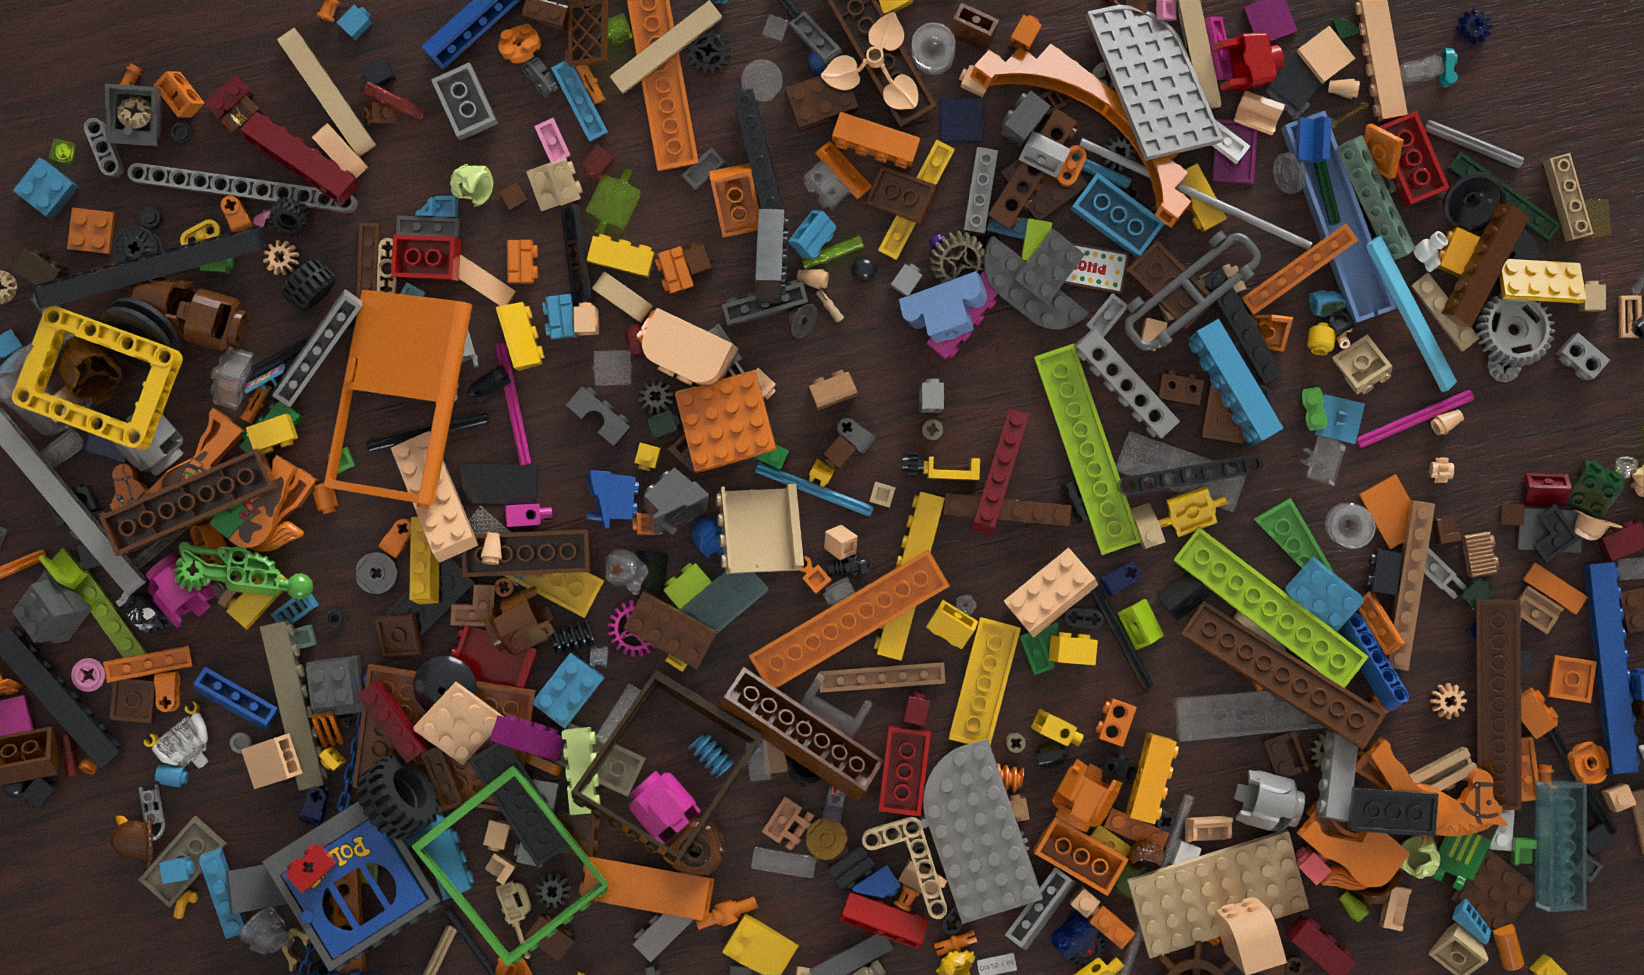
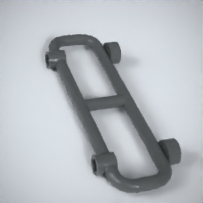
M1222 231L1218 232L1208 241L1213 247L1212 250L1146 303L1140 297L1134 299L1126 307L1131 315L1125 322V331L1134 344L1146 351L1153 350L1159 345L1162 348L1166 347L1172 342L1171 336L1240 280L1243 279L1244 282H1247L1255 275L1253 270L1259 265L1261 255L1249 237L1241 233H1234L1226 237ZM1239 241L1243 243L1252 254V260L1206 298H1203L1188 279L1234 242ZM1182 285L1197 305L1152 341L1144 342L1133 329L1134 322Z

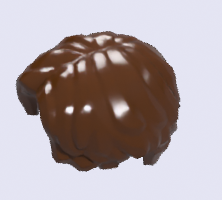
M1141 839L1132 845L1126 858L1129 859L1133 869H1141L1144 862H1153L1154 868L1158 869L1162 865L1165 854L1160 845L1155 841Z

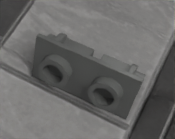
M534 55L531 59L522 63L521 68L524 75L535 84L539 94L548 99L551 92L554 93L559 90V83L550 72L546 75L542 74L547 68L539 57Z

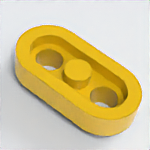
M205 220L183 232L180 238L181 245L190 243V239L195 237L196 241L221 235V227L214 220ZM213 227L214 233L209 235L208 229Z

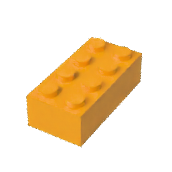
M1146 733L1138 763V772L1125 812L1130 818L1155 824L1156 820H1160L1162 808H1160L1161 800H1165L1168 790L1165 787L1166 781L1171 778L1173 767H1171L1172 758L1176 759L1179 747L1176 746V741Z

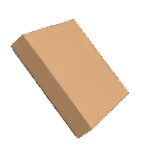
M1330 26L1296 51L1322 84L1355 59Z

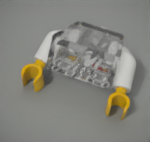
M193 702L195 706L193 711H190L189 707L185 706V711L192 715L191 718L187 716L160 738L156 734H149L153 739L152 744L149 740H144V745L153 747L152 751L161 762L185 767L193 762L198 768L203 767L208 762V759L202 754L206 750V742L208 741L207 728L201 714L198 713L200 706L197 703Z

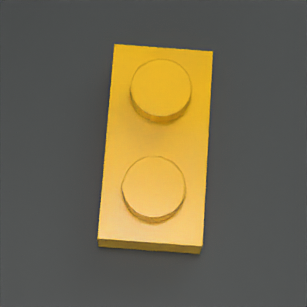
M334 746L325 749L319 754L322 758L320 760L321 763L328 770L331 768L334 771L347 762Z

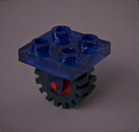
M1078 910L1071 914L1067 921L1060 928L1056 929L1049 938L1060 954L1067 961L1071 959L1077 966L1082 965L1085 967L1096 958H1103L1102 952L1106 950L1104 947L1105 941L1097 932V929Z

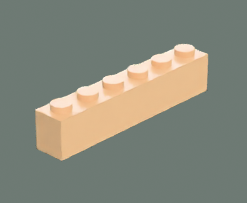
M1357 0L1355 11L1360 16L1361 23H1359L1358 27L1360 35H1363L1364 39L1362 51L1363 55L1367 56L1366 73L1371 78L1369 90L1371 97H1374L1375 101L1373 113L1378 118V122L1396 120L1408 115L1388 1Z

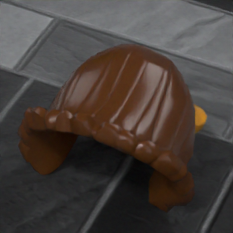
M116 816L115 819L118 827L111 836L112 848L123 857L144 860L145 867L148 868L152 864L154 852L152 832L154 820L148 818L147 823L142 821H128L124 816Z

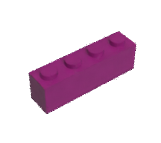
M507 714L506 718L497 716L489 740L551 760H559L566 740L562 739L561 735H558L559 730L548 727L546 730V726L534 723V726H532L533 722L522 718L519 722L520 718Z

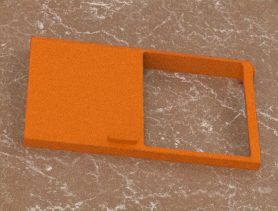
M362 290L360 297L362 307L357 312L324 487L417 503L416 507L429 509L430 506L435 504L472 304L453 300ZM353 390L436 402L418 494L336 481Z

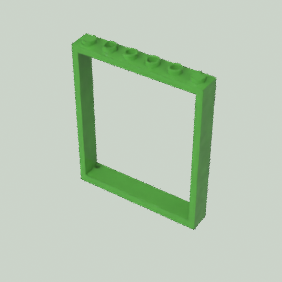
M515 764L463 803L411 846L507 966L511 963L515 965L524 958L522 954L527 950H530V952L535 950L541 944L539 941L545 936L547 938L551 937L557 932V926L561 923L566 925L574 918L573 914L576 911L580 910L582 912L590 906L591 899L595 896L600 898L608 891L606 887L609 886V882ZM515 776L599 883L511 953H508L425 849V846Z

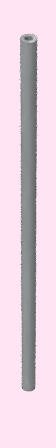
M1082 138L1079 146L1150 178L1145 166ZM1183 183L1176 189L1307 250L1312 245V242Z

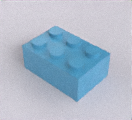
M1314 556L1285 587L1288 595L1336 632L1364 603L1362 596Z
M571 652L535 697L534 705L565 729L602 683L605 676L574 652Z

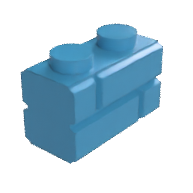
M812 210L788 240V243L796 249V252L801 257L813 259L821 253V247L824 243L833 238V232L837 226L823 211Z
M564 294L545 297L546 302L542 303L544 315H548L549 322L545 323L546 335H550L552 340L577 337V334L574 332L572 295Z

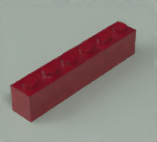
M255 112L240 129L245 141L342 206L358 188L355 180L356 177L350 171H343L335 161L324 158L319 150L306 146V143L301 138H295L290 135V132L285 127H278L269 116L265 114L262 116Z
M1009 408L973 523V531L990 536L993 535L1029 414Z

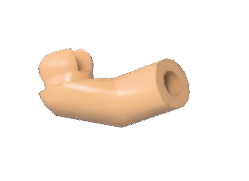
M1346 332L1336 336L1341 348L1346 349L1350 346Z

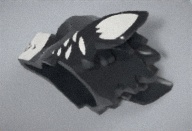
M123 592L116 601L122 609L124 618L126 620L129 619L133 625L146 634H150L152 630L158 632L159 627L167 629L175 626L155 604L150 594L128 595Z

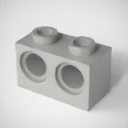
M1579 333L1572 334L1556 353L1560 356L1559 360L1564 365L1574 368L1576 370L1575 374L1582 380L1594 379L1610 361ZM1572 346L1577 349L1576 357L1570 354ZM1587 360H1590L1593 363V369L1591 371L1588 370L1586 367Z

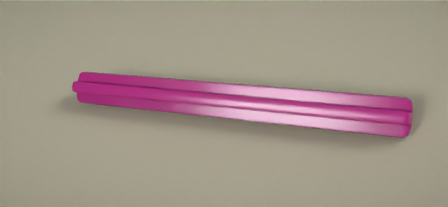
M501 343L497 344L495 348L499 365L503 364L512 382L504 387L519 464L521 466L531 464V458L507 344Z
M1466 390L1356 438L1357 444L1360 448H1363L1474 400L1471 390Z

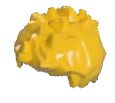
M967 950L965 952H949L947 957L942 959L940 967L936 969L938 975H970L969 969L972 967L976 956L973 955V951L968 952Z

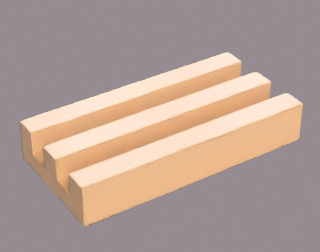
M1618 296L1619 338H1639L1631 330L1633 320L1632 300H1635L1636 321L1642 316L1641 296ZM1625 300H1627V333L1625 327Z

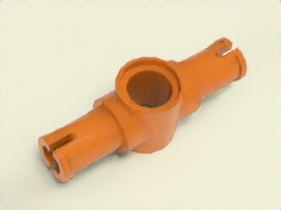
M754 896L737 903L736 901L727 900L714 906L715 909L708 913L707 921L696 919L695 921L699 930L714 924L727 926L738 921L739 917H741L740 914L756 909L758 906Z

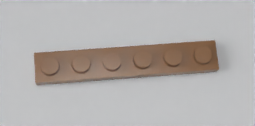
M944 662L819 671L820 693L946 683Z

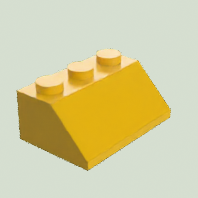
M523 302L496 307L513 367L521 371L543 364L542 358H545L542 346L538 347L536 338H539L536 327H532L530 318H533L530 307H526Z

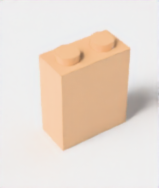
M289 733L241 749L254 789L302 774Z

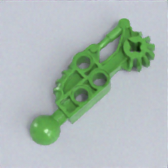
M182 542L179 545L181 558L176 562L177 568L173 571V574L176 575L174 581L175 583L181 582V589L187 586L189 592L192 591L193 587L197 591L201 590V585L208 586L210 580L224 582L226 587L234 592L277 596L278 590L287 591L296 600L309 597L313 591V582L308 575L300 573L291 576L289 579L280 578V571L275 569L274 561L268 560L267 556H260L257 552L252 554L251 551H247L243 547L209 549L202 546L189 545L187 542ZM194 554L217 556L223 565L207 564ZM239 556L243 561L236 562L233 560V557ZM194 562V576H191L190 572L192 569V563ZM237 576L241 580L239 582H234L230 579V577ZM260 579L262 583L254 584L252 580Z

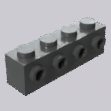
M798 280L786 283V296L781 295V304L756 303V292L746 294V298L740 300L737 297L725 300L726 304H722L727 325L730 327L808 304V299L803 282L798 283Z

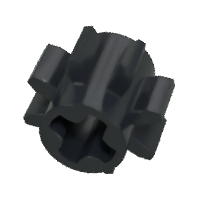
M908 451V456L903 455L902 471H908V476H918V471L923 472L924 456H918V451Z

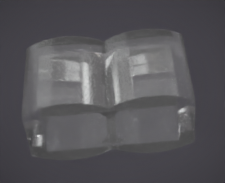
M1430 56L1422 61H1408L1399 67L1403 86L1412 85L1417 81H1431L1445 72L1442 57Z

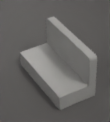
M1032 131L1018 160L1057 178L1070 149Z

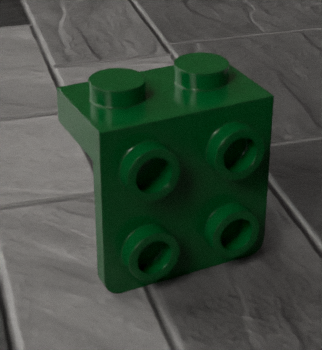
M1585 459L1581 465V476L1572 487L1567 504L1594 518L1602 519L1623 491V478L1618 472L1609 471L1603 468L1600 463Z

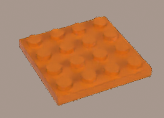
M755 370L718 380L710 385H701L675 393L695 473L777 450Z

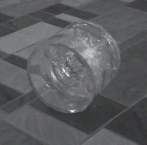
M928 23L918 28L913 35L911 44L912 57L919 70L926 74L936 75L950 68L955 58L956 43L954 35L948 27L940 23ZM936 48L937 52L931 55L930 51Z
M1349 502L1334 506L1327 514L1325 520L1326 532L1330 539L1350 549L1361 548L1368 544L1373 538L1376 529L1375 519L1371 512L1362 506ZM1346 520L1352 522L1350 529L1344 527L1347 524Z

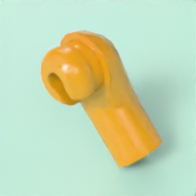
M186 890L176 901L173 917L177 919L183 918L187 903H195L198 899V893Z

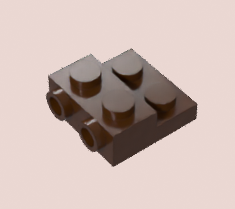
M554 811L556 817L586 855L593 857L594 852H598L599 839H595L596 831L600 829V819L592 813L570 815V811ZM570 846L559 853L577 856Z

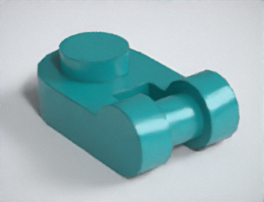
M1443 48L1440 56L1439 84L1444 88L1449 87L1458 79L1457 73L1454 72V66L1457 63V53L1454 52L1453 48Z

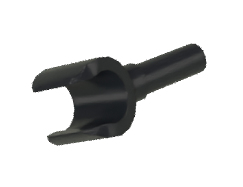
M1129 186L1132 191L1129 196L1149 209L1138 197V190Z

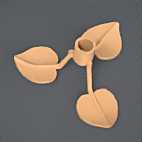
M891 12L881 17L871 27L868 38L873 47L867 50V58L863 60L859 68H857V63L852 57L842 55L830 62L826 70L821 74V77L833 88L850 90L859 84L860 77L857 72H860L866 64L873 68L881 67L890 83L883 91L886 104L894 109H914L918 103V90L915 82L903 74L898 75L893 81L884 65L883 48L893 51L900 47L904 41L903 28L895 12Z

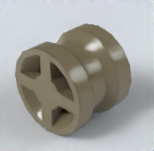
M930 419L923 424L922 434L927 440L934 441L942 435L943 426L939 421Z

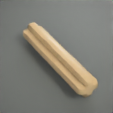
M451 925L446 926L423 975H436L457 932L455 927Z

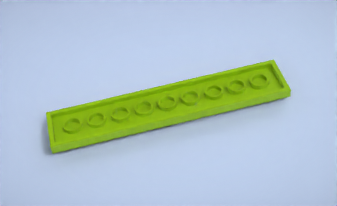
M1074 344L1035 356L1034 360L1076 484L1083 499L1100 554L1104 555L1139 543L1141 539L1127 498L1118 491L1117 484L1120 481V477L1079 357L1075 353L1076 348Z
M1200 527L1174 558L1173 561L1185 571L1197 578L1202 584L1310 667L1345 688L1367 660L1368 656Z

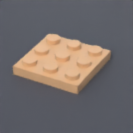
M455 682L414 726V731L464 765L491 736L497 716H504Z

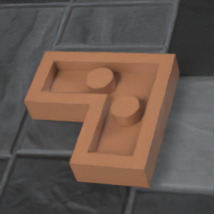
M473 583L472 604L451 603L450 625L485 626L484 619L491 616V610L494 607L495 584Z

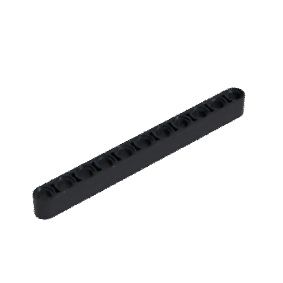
M252 226L43 282L33 286L32 289L39 308H47L264 249L266 242L261 226Z

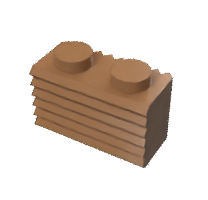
M1490 532L1461 536L1468 577L1497 573L1496 569L1499 568V561L1493 553V548H1495L1494 536H1490Z

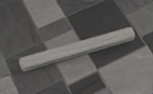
M1432 120L1427 121L1424 129L1428 133L1515 168H1520L1523 164L1524 158Z

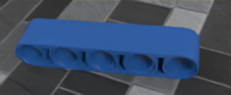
M1354 613L1338 630V633L1368 656L1360 669L1382 706L1387 711H1395L1408 701L1409 694L1364 619L1359 614Z

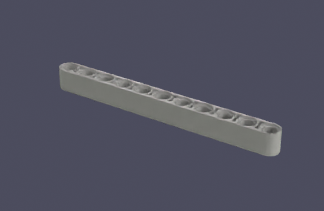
M134 163L128 169V176L132 181L147 186L219 196H234L241 199L270 203L277 202L279 198L281 199V191L288 189L289 195L287 199L289 200L290 197H293L295 202L297 199L301 201V195L304 192H309V199L305 202H300V205L304 203L306 208L352 213L358 206L357 200L353 195L349 197L351 204L346 208H343V206L331 198L328 204L322 205L321 199L325 194L314 187ZM143 169V176L137 179L136 172ZM164 172V179L158 182L156 178L158 173ZM180 175H184V176H185V181H184V183L181 184V185H178V183H177L178 177H179ZM205 178V185L198 187V180ZM225 180L227 183L226 188L219 190V183ZM246 183L247 190L244 193H240V185ZM263 186H267V194L260 196V189Z
M0 408V445L126 594L131 595L146 582V578L127 555H115L101 524L10 416Z

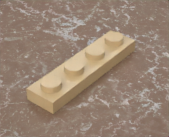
M1429 273L1423 275L1410 286L1461 352L1480 339L1471 327L1459 326L1441 314L1449 298Z

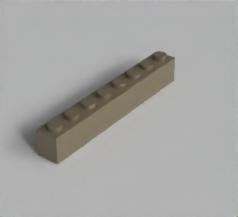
M289 619L265 624L260 627L284 731L285 734H290L302 770V774L295 776L298 790L322 786L327 782L329 773L328 769L320 761L322 758L319 754L323 752V748L318 745L317 738L319 737L312 722L313 710L307 699L310 696L309 689L303 682L305 672L303 665H299L298 656H300L299 647L293 641V636H295L294 626L289 623Z

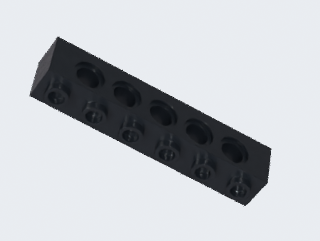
M752 88L733 93L761 209L784 210L755 91Z

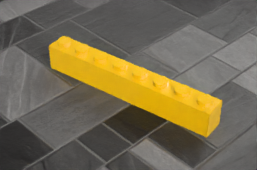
M920 492L919 496H914L912 507L915 508L914 515H909L906 526L910 528L908 536L904 535L901 547L905 548L903 556H898L895 568L905 564L928 549L931 552L945 498ZM916 606L880 627V629H883L881 637L877 636L874 649H878V655L902 660Z

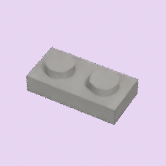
M1112 293L1086 327L1090 330L1096 329L1104 338L1127 309L1128 305Z

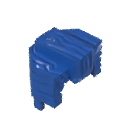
M714 517L702 518L692 527L691 539L693 544L707 558L714 552L718 555L724 553L723 547H720L719 535L722 534V528L718 527L717 519Z

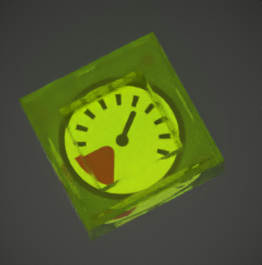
M54 138L49 159L71 164L76 144Z

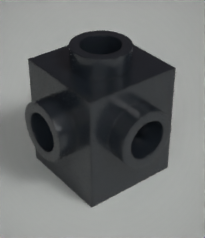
M1117 754L1116 757L1108 755L1103 766L1102 775L1109 777L1108 782L1110 783L1113 780L1133 785L1139 765L1128 762L1129 757Z

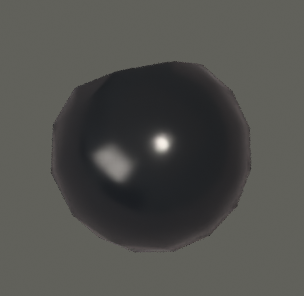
M869 256L857 257L851 265L852 275L860 282L871 281L877 274V264Z
M29 780L2 785V789L7 796L20 798L29 787Z

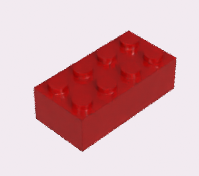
M1417 111L1379 126L1383 130L1403 139L1396 178H1393L1405 208L1449 189V185Z
M888 725L878 811L921 816L930 730Z

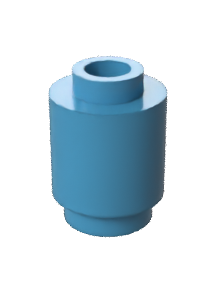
M166 763L158 765L155 781L178 788L187 783L188 772H186L185 767Z

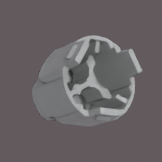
M133 414L126 418L127 422H131ZM163 414L154 434L152 444L146 450L133 449L113 441L134 467L138 468L140 472L151 471L154 476L168 468L183 454L179 449L183 444V437ZM139 434L136 436V439H135L136 443H137V442L139 441V439H140V435H139Z
M1249 770L1248 785L1237 784L1234 799L1243 802L1242 810L1237 814L1236 820L1250 826L1276 832H1282L1287 826L1296 827L1303 813L1305 795L1304 792L1297 791L1295 781L1260 770Z

